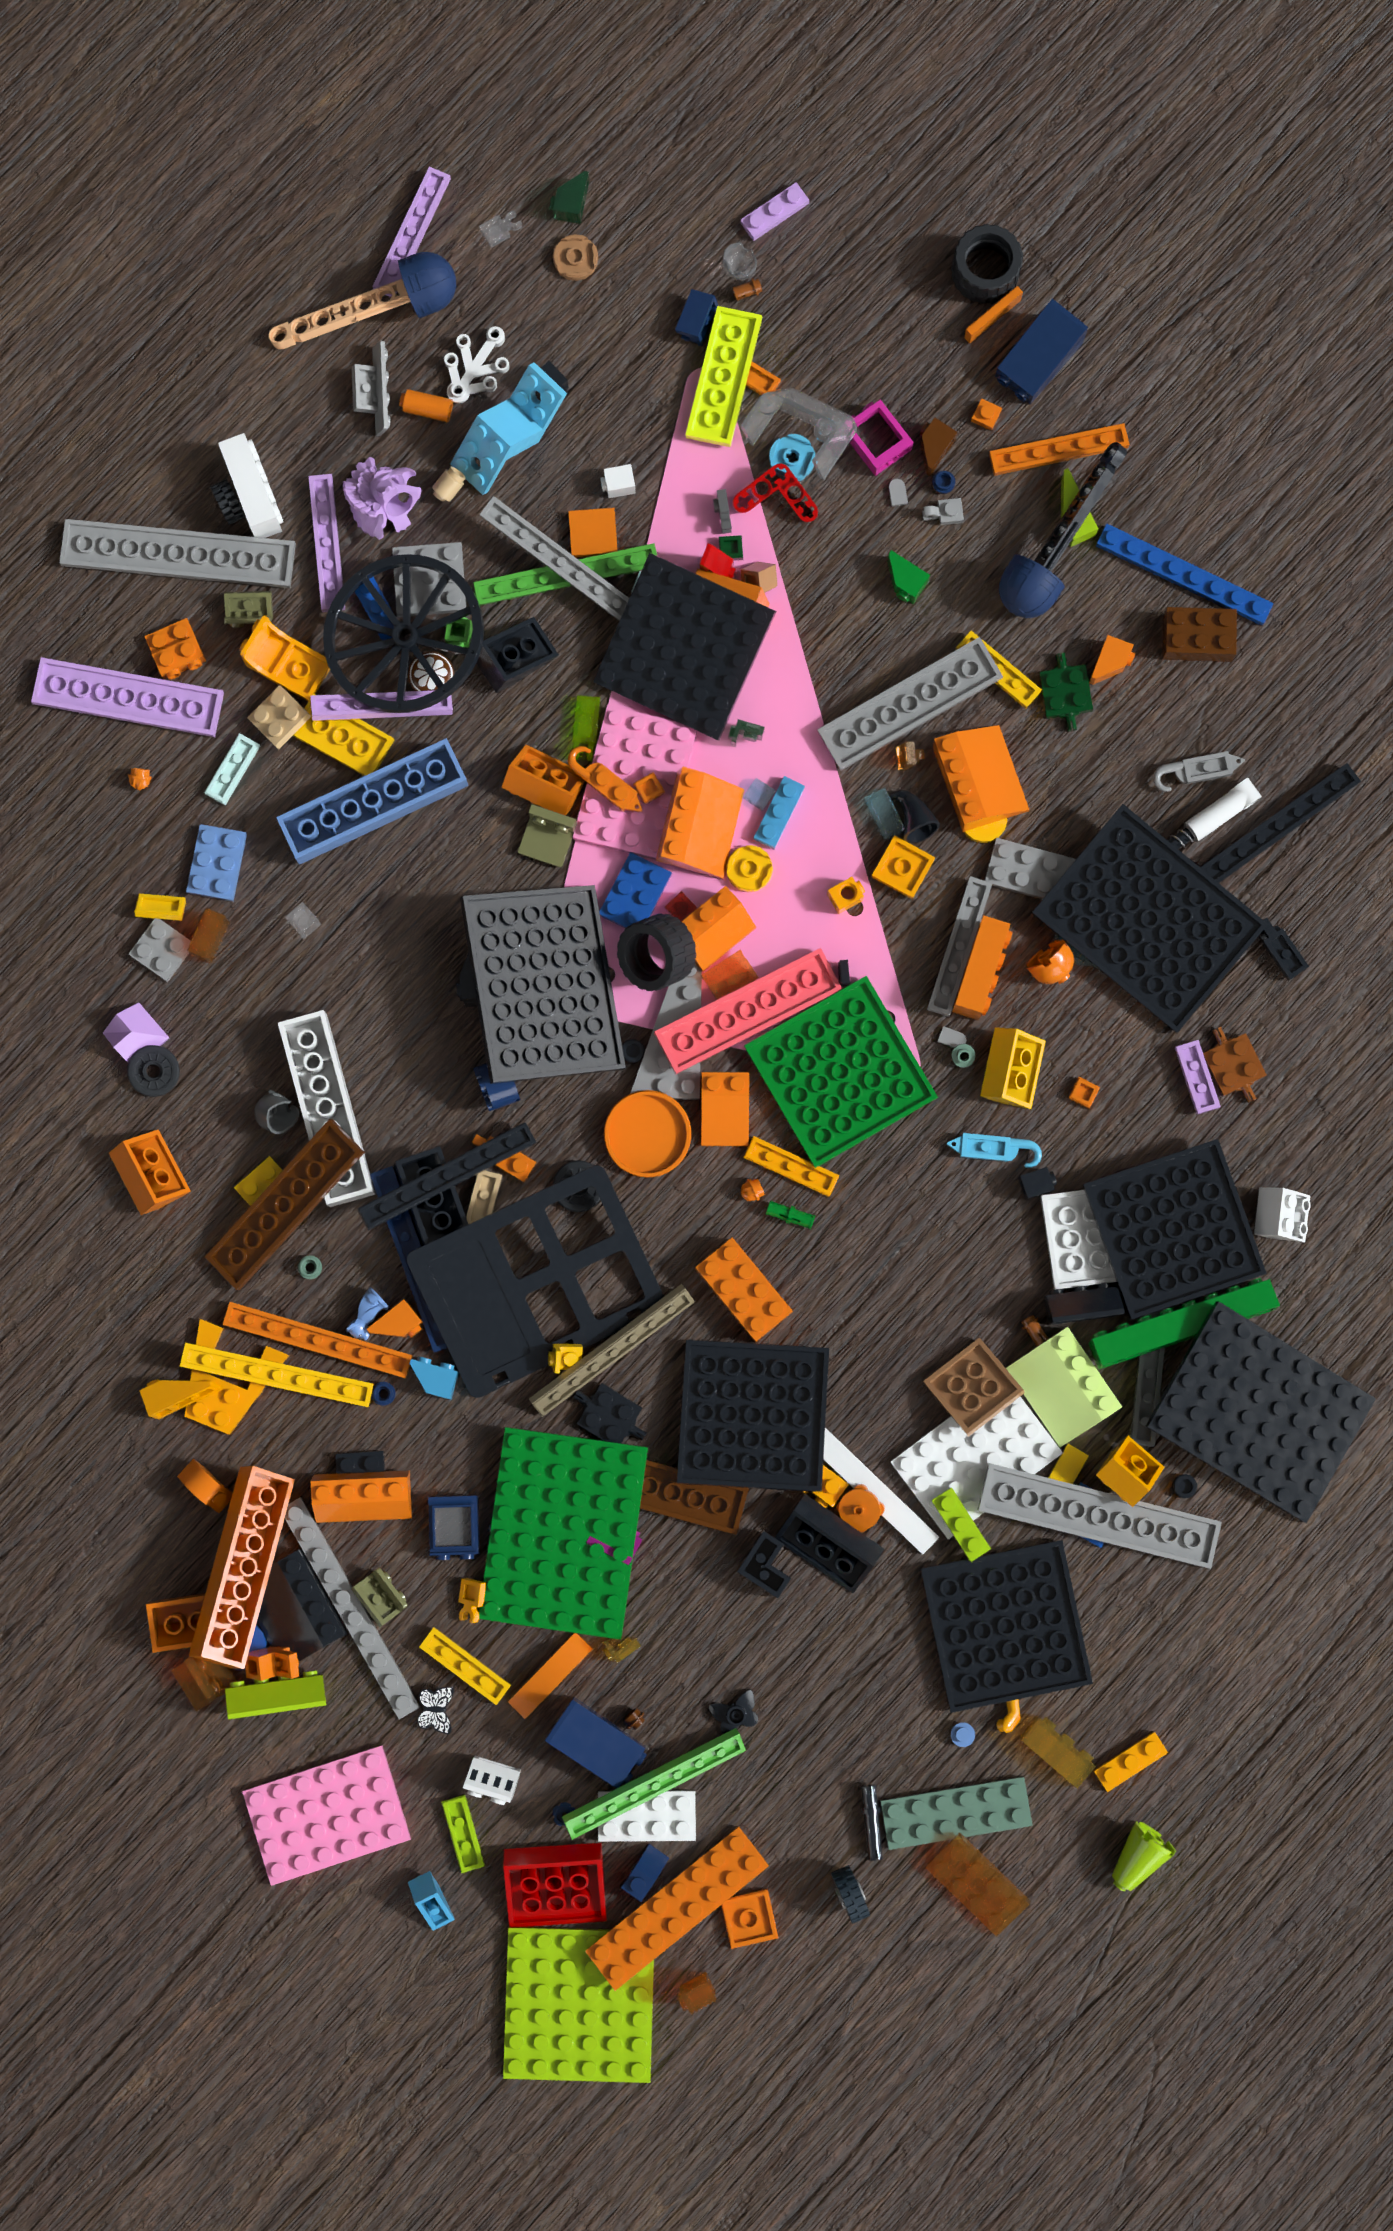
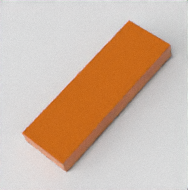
M1018 286L1015 287L968 326L964 337L970 344L1021 301L1023 291Z

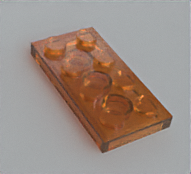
M960 1832L926 1865V1869L996 1937L1030 1905L1031 1901Z

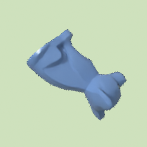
M371 1287L368 1288L360 1300L357 1319L353 1320L345 1330L356 1338L361 1337L365 1341L370 1336L367 1326L374 1321L376 1315L381 1310L389 1308Z

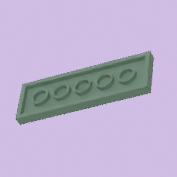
M1024 1776L880 1800L889 1850L1033 1826Z

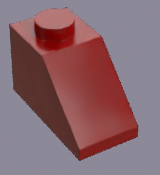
M707 543L700 562V569L733 579L736 568L733 567L734 559L712 544Z

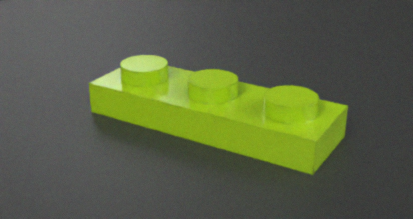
M952 1487L931 1500L970 1562L991 1550Z

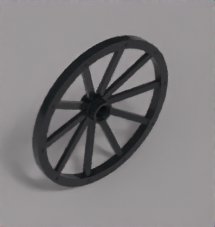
M404 554L386 557L365 566L355 573L341 587L332 601L323 631V645L327 664L340 686L361 704L388 713L419 711L449 697L471 674L483 644V614L478 599L470 585L449 565L422 555ZM410 566L434 570L443 576L411 624ZM399 567L403 568L402 623L399 622L369 580L381 572ZM449 580H452L465 595L469 606L419 628ZM364 584L394 625V629L341 611L350 596L358 587ZM468 615H472V638L469 648L421 637ZM338 619L393 637L337 653L335 650V632ZM411 634L408 640L402 641L405 635ZM421 645L466 657L457 672L443 684L418 647ZM394 646L357 688L349 682L338 663L339 660ZM401 652L396 701L382 700L365 694V690ZM413 652L438 689L425 696L404 701L409 653Z

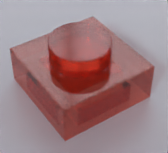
M682 891L664 907L671 916L680 919L681 922L698 909Z

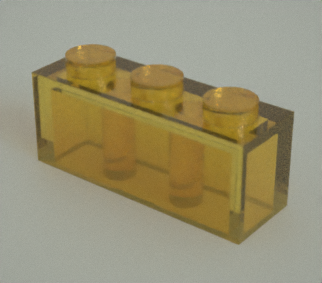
M1037 1716L1019 1739L1078 1789L1096 1767L1091 1762L1094 1758L1084 1749L1080 1752L1073 1747L1075 1741L1065 1733L1062 1736L1054 1730L1056 1725L1046 1716L1043 1720Z

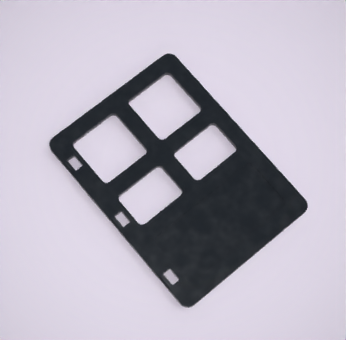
M600 1165L591 1166L409 1252L407 1256L410 1270L468 1392L475 1398L485 1396L500 1387L548 1366V1354L553 1352V1344H562L572 1339L574 1344H582L584 1349L614 1335L633 1321L635 1318L629 1320L627 1312L639 1307L641 1313H643L664 1297L605 1169ZM593 1186L599 1195L615 1232L613 1235L567 1255L558 1240L545 1209L555 1202ZM523 1217H529L550 1263L548 1266L529 1275L516 1278L495 1232ZM618 1251H624L644 1292V1298L608 1316L596 1319L575 1274L578 1270ZM558 1281L562 1285L580 1327L578 1330L549 1343L545 1341L526 1301V1295ZM505 1370L508 1378L495 1383L492 1376Z

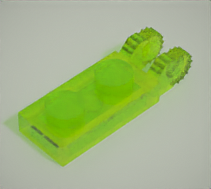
M577 695L573 749L580 746V743L588 744L591 753H586L587 761H592L594 745H596L601 699L600 697ZM580 752L576 755V760H578Z

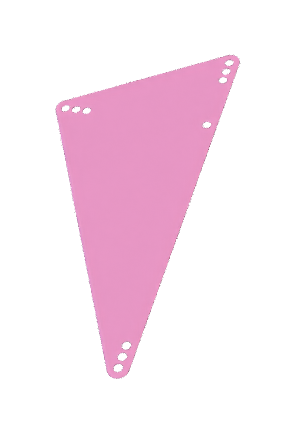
M701 367L694 370L686 381L647 545L655 543L657 556L696 573L697 568L700 569V562L707 543L719 549V537L742 535L743 560L734 561L733 567L736 568L733 579L741 581L740 569L755 562L776 564L777 587L765 592L770 603L769 608L777 611L720 740L697 731L688 768L705 772L745 789L728 858L738 848L748 845L757 846L768 853L772 861L773 872L771 880L764 888L756 892H744L731 884L727 877L726 869L723 879L640 856L672 872V876L651 916L660 913L670 914L682 922L719 890L727 886L742 903L756 925V929L702 972L701 1008L821 948L838 981V962L847 959L850 985L865 976L868 977L886 1010L894 1014L895 1025L920 1066L919 1054L836 764L817 730L824 726V722L761 502L746 513L738 512L733 506L734 497L754 481L738 422L736 423L731 447L688 439L685 436L702 370ZM751 488L746 491L750 494L746 498L738 497L739 503L737 506L739 508L742 506L745 509L748 508L747 503L752 498L754 502L759 500L753 495ZM726 489L732 533L722 534L719 512L715 513L713 499L717 498V490ZM611 691L608 705L675 721ZM785 776L804 785L805 789L774 850L755 841L754 836ZM575 840L564 887L595 885L600 911L630 853ZM850 877H853L855 882L859 880L865 890V893H863L864 898L861 902L863 904V912L858 916L849 915L847 910L838 914L827 896L829 889ZM849 889L841 892L844 899L854 897L853 892ZM600 916L608 966L615 971V978L611 984L618 1022L653 1029L668 986L652 992L641 990L625 977L617 958V944L625 928ZM649 935L648 950L650 956L664 970L666 959L663 948L654 937ZM812 1006L788 1017L787 1019L731 1047L746 1051L744 1045L764 1035L765 1033L790 1020L791 1018L797 1016L798 1014L804 1012L805 1010L811 1008Z

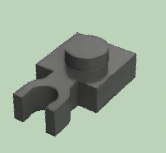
M726 489L717 490V498L713 499L714 512H719L722 534L732 533Z

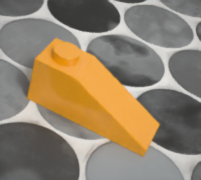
M158 1379L147 1383V1387L139 1391L148 1416L161 1419L221 1388L220 1385L210 1381Z

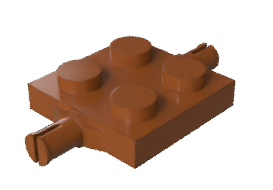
M1222 1027L1213 1030L1212 1032L1218 1044L1213 1049L1203 1053L1222 1095L1225 1096L1234 1091L1242 1090L1247 1103L1257 1099L1250 1086L1255 1081L1267 1076L1247 1034L1227 1039Z

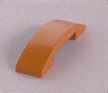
M574 1633L508 1703L526 1719L593 1648L577 1633Z

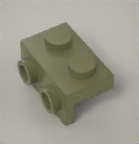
M271 591L224 593V624H230V627H243L244 623H253L254 625L256 620H261L264 615L269 618L270 622L273 620Z
M378 1567L351 1590L377 1625L382 1627L408 1605L404 1594L396 1590L392 1585V1580L388 1573Z

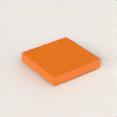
M615 508L569 511L571 554L575 558L592 557L618 551Z
M768 1888L732 1896L721 1905L731 1949L778 1938Z

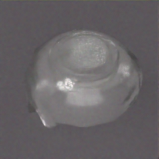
M738 242L730 244L724 250L722 264L727 275L737 280H746L756 272L757 259L752 249L748 250L743 247L742 243Z

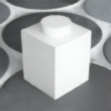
M631 464L604 469V477L600 479L602 490L607 491L608 498L636 494Z

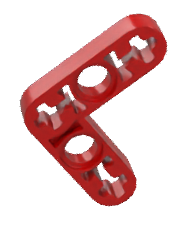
M782 463L771 467L741 490L733 499L734 508L738 512L746 513L779 489L802 521L811 522L818 515L816 504L789 467ZM776 468L780 470L786 469L787 472L784 474L786 478L783 481L778 478L774 481L777 486L772 488L770 481L765 476L770 474L772 478L776 475ZM760 481L766 482L769 487L768 492L764 495H759L755 491V486ZM791 486H797L801 490V495L796 500L790 499L787 495V491ZM751 488L753 495L759 500L754 502L752 498L747 503L748 508L745 509L743 506L739 508L737 506L739 503L738 497L746 498L750 495L746 491ZM804 496L808 499V501L804 502L806 506L814 508L811 518L802 516L804 510L800 505L798 508L794 506Z

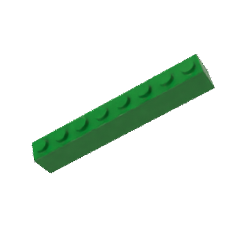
M1261 1278L1248 1282L1249 1286L1240 1289L1239 1285L1227 1289L1226 1294L1220 1296L1217 1293L1210 1294L1204 1297L1205 1301L1196 1304L1195 1300L1182 1304V1309L1174 1311L1173 1308L1161 1311L1158 1317L1152 1318L1151 1315L1138 1319L1137 1324L1131 1326L1129 1323L1121 1324L1115 1327L1116 1331L1107 1333L1104 1330L1093 1334L1094 1338L1088 1344L1098 1370L1196 1337L1216 1301L1221 1302L1247 1319L1276 1310L1280 1304L1270 1279L1262 1281Z

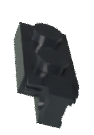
M1265 918L1263 920L1268 925L1261 932L1263 935L1260 936V939L1289 981L1307 969L1309 965L1284 929H1281L1278 925L1273 927L1268 918Z

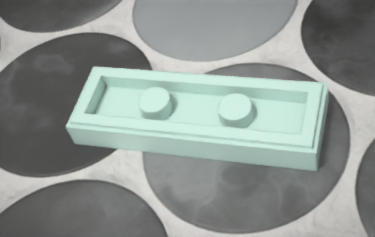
M239 733L206 788L205 795L226 805L259 750L260 744Z

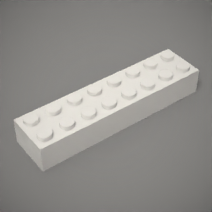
M324 1010L278 1022L309 1141L329 1119H333L363 1150L327 1014ZM365 1153L325 1196L326 1205L333 1207L375 1195Z

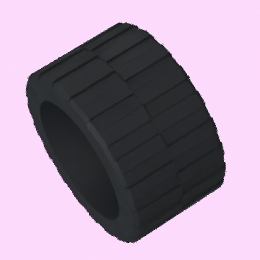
M983 224L968 230L959 239L955 248L951 271L955 287L964 297L980 304H992L1001 300L1016 287L1023 264V252L1020 242L1017 241L1015 235L1011 234L1006 228L999 227V225ZM980 249L994 250L1004 257L1008 264V271L996 279H982L975 276L968 269L966 258L972 252Z
M660 913L626 927L619 937L617 958L619 959L620 968L623 970L625 977L639 989L651 992L661 990L685 979L691 973L692 968H694L696 945L692 938L693 936L680 919L670 914ZM649 935L654 937L663 948L666 959L664 970L650 956L648 950Z

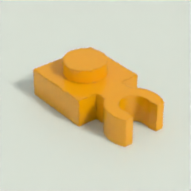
M469 1578L461 1579L458 1602L463 1603L464 1606L459 1612V1620H468V1614H470L469 1623L478 1622L479 1612L477 1607H483L486 1582Z

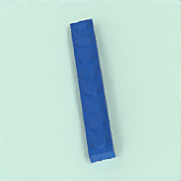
M1106 524L1096 544V547L1221 607L1237 609L1238 615L1261 626L1265 623L1274 604L1109 524Z

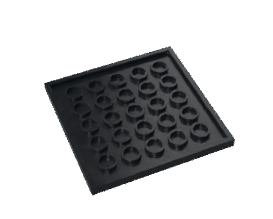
M649 553L593 682L709 737L720 740L777 611Z
M1219 1139L1083 1184L1130 1320L1267 1274Z
M686 1340L677 1484L822 1492L829 1348Z
M1063 1540L980 1556L972 1562L969 1559L921 1568L950 1713L1093 1684Z

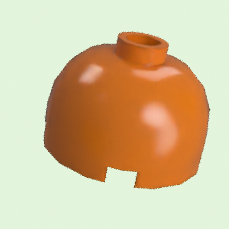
M1058 939L1048 944L1050 949L1044 952L1042 949L1039 950L1027 963L1028 971L1037 981L1043 984H1054L1056 982L1061 984L1070 977L1069 973L1074 965V955L1063 939Z

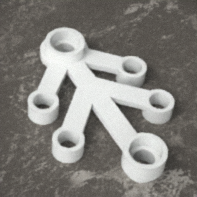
M494 326L488 329L486 333L487 340L474 360H472L469 348L471 345L469 336L461 334L457 337V346L461 349L466 371L461 380L457 370V355L454 353L445 355L444 362L449 369L452 382L447 388V395L449 399H453L454 403H464L468 400L470 394L484 391L493 392L497 388V381L492 376L485 377L481 383L470 384L473 378L497 372L506 373L509 370V362L504 357L498 358L495 363L482 366L492 349L500 347L505 341L504 331L500 327ZM497 332L499 333V336L497 338H493L491 334ZM465 339L468 342L465 345H461L460 341ZM449 358L455 359V362L449 364L447 361ZM503 362L506 364V367L499 368L498 365ZM492 381L494 382V385L492 387H487L486 383ZM457 388L463 390L460 394H456L454 391Z

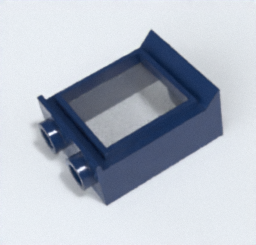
M478 1496L428 1497L429 1556L435 1555V1560H450V1555H459V1559H474V1554H479Z

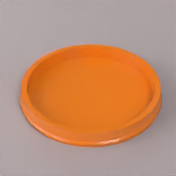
M653 1090L637 1091L619 1100L611 1109L604 1127L605 1145L612 1160L625 1172L646 1178L661 1176L676 1168L686 1156L691 1142L690 1121L683 1107L669 1095Z

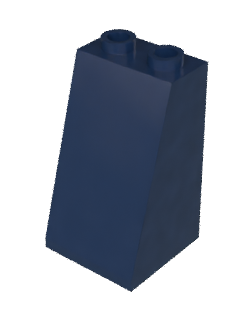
M1052 298L998 366L995 375L997 381L1003 387H1009L1013 390L1019 400L1022 402L1026 401L1031 405L1082 346L1088 326Z
M576 1697L573 1698L545 1739L547 1743L615 1788L627 1784L633 1776L630 1773L635 1764L640 1766L647 1756L644 1753L646 1746Z

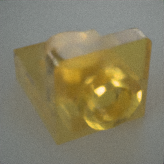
M628 1637L617 1645L620 1650L616 1652L610 1641L607 1640L604 1642L606 1648L603 1651L610 1661L615 1659L618 1663L642 1645L637 1638L631 1640Z

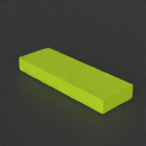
M466 1795L442 1801V1807L461 1873L484 1867L485 1863Z

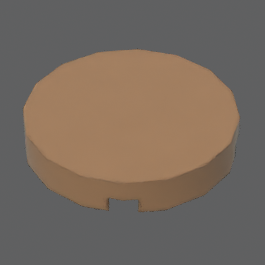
M573 234L565 236L554 248L553 262L555 269L562 277L568 280L578 281L586 279L593 274L598 264L596 246L583 235Z

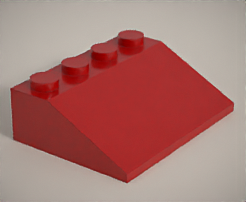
M602 1843L504 1849L503 1868L509 1927L607 1921Z

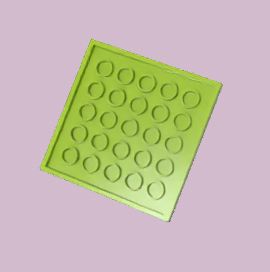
M508 1927L503 2079L650 2083L654 1960L615 1991L585 1952L612 1929Z

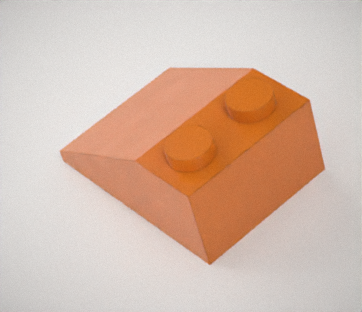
M702 1072L701 1146H749V1072Z

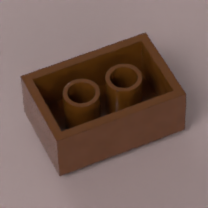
M1166 608L1163 614L1162 660L1233 661L1237 650V609Z

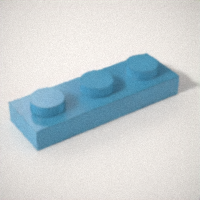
M783 777L754 836L755 841L775 850L805 789L804 785L788 777Z

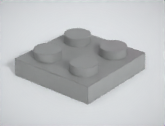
M155 918L129 952V955L168 982L195 944L161 919Z

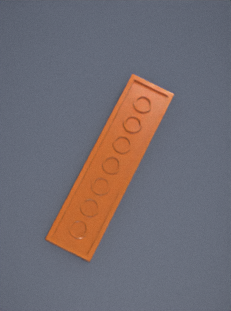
M738 1827L585 1952L616 1991L769 1867V1865L741 1828Z

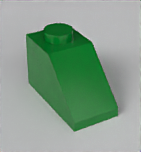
M891 550L887 561L894 592L897 593L896 596L903 602L907 603L909 601L914 604L929 582L930 574Z

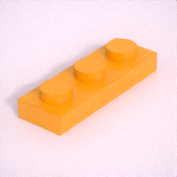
M1153 1731L1093 1771L1106 1792H1109L1166 1755L1168 1751Z

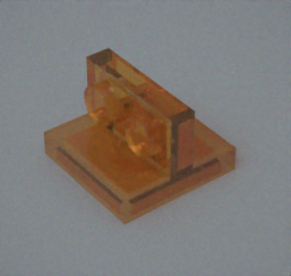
M194 1657L186 1659L184 1663L171 1670L196 1712L226 1694L225 1688L230 1687V1682H236L228 1667Z

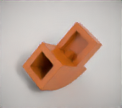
M194 1458L177 1476L186 1488L205 1505H209L218 1513L231 1501L233 1492L219 1482L208 1469Z
M269 1647L249 1652L245 1664L246 1678L262 1681L275 1676L290 1679L299 1677L297 1653L291 1652L289 1647Z

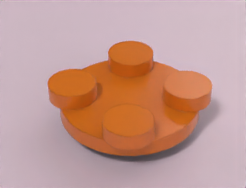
M858 1484L842 1497L841 1501L837 1504V1511L842 1520L859 1532H864L877 1523L885 1511V1506L864 1484Z

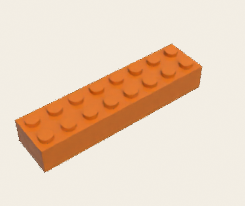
M255 1466L240 1467L189 1656L228 1668H245L295 1479Z

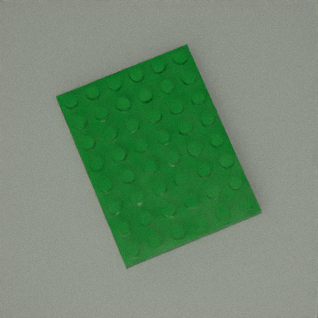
M505 1427L483 1581L486 1582L483 1607H480L479 1619L622 1639L633 1559L629 1565L622 1561L626 1560L628 1556L633 1558L648 1447ZM591 1536L614 1548V1557L606 1554L604 1547L599 1543H595L592 1546L587 1544L586 1542Z

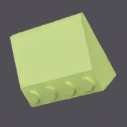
M1068 1327L1006 1367L1007 1371L1023 1388L1025 1392L1023 1395L1059 1448L1122 1408Z

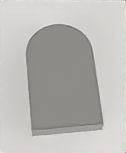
M900 479L892 480L889 484L892 507L907 505L908 500L904 482Z
M943 1026L937 1042L955 1048L959 1044H966V1037L963 1033Z

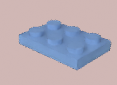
M200 824L186 890L187 894L234 902L247 837L246 832Z

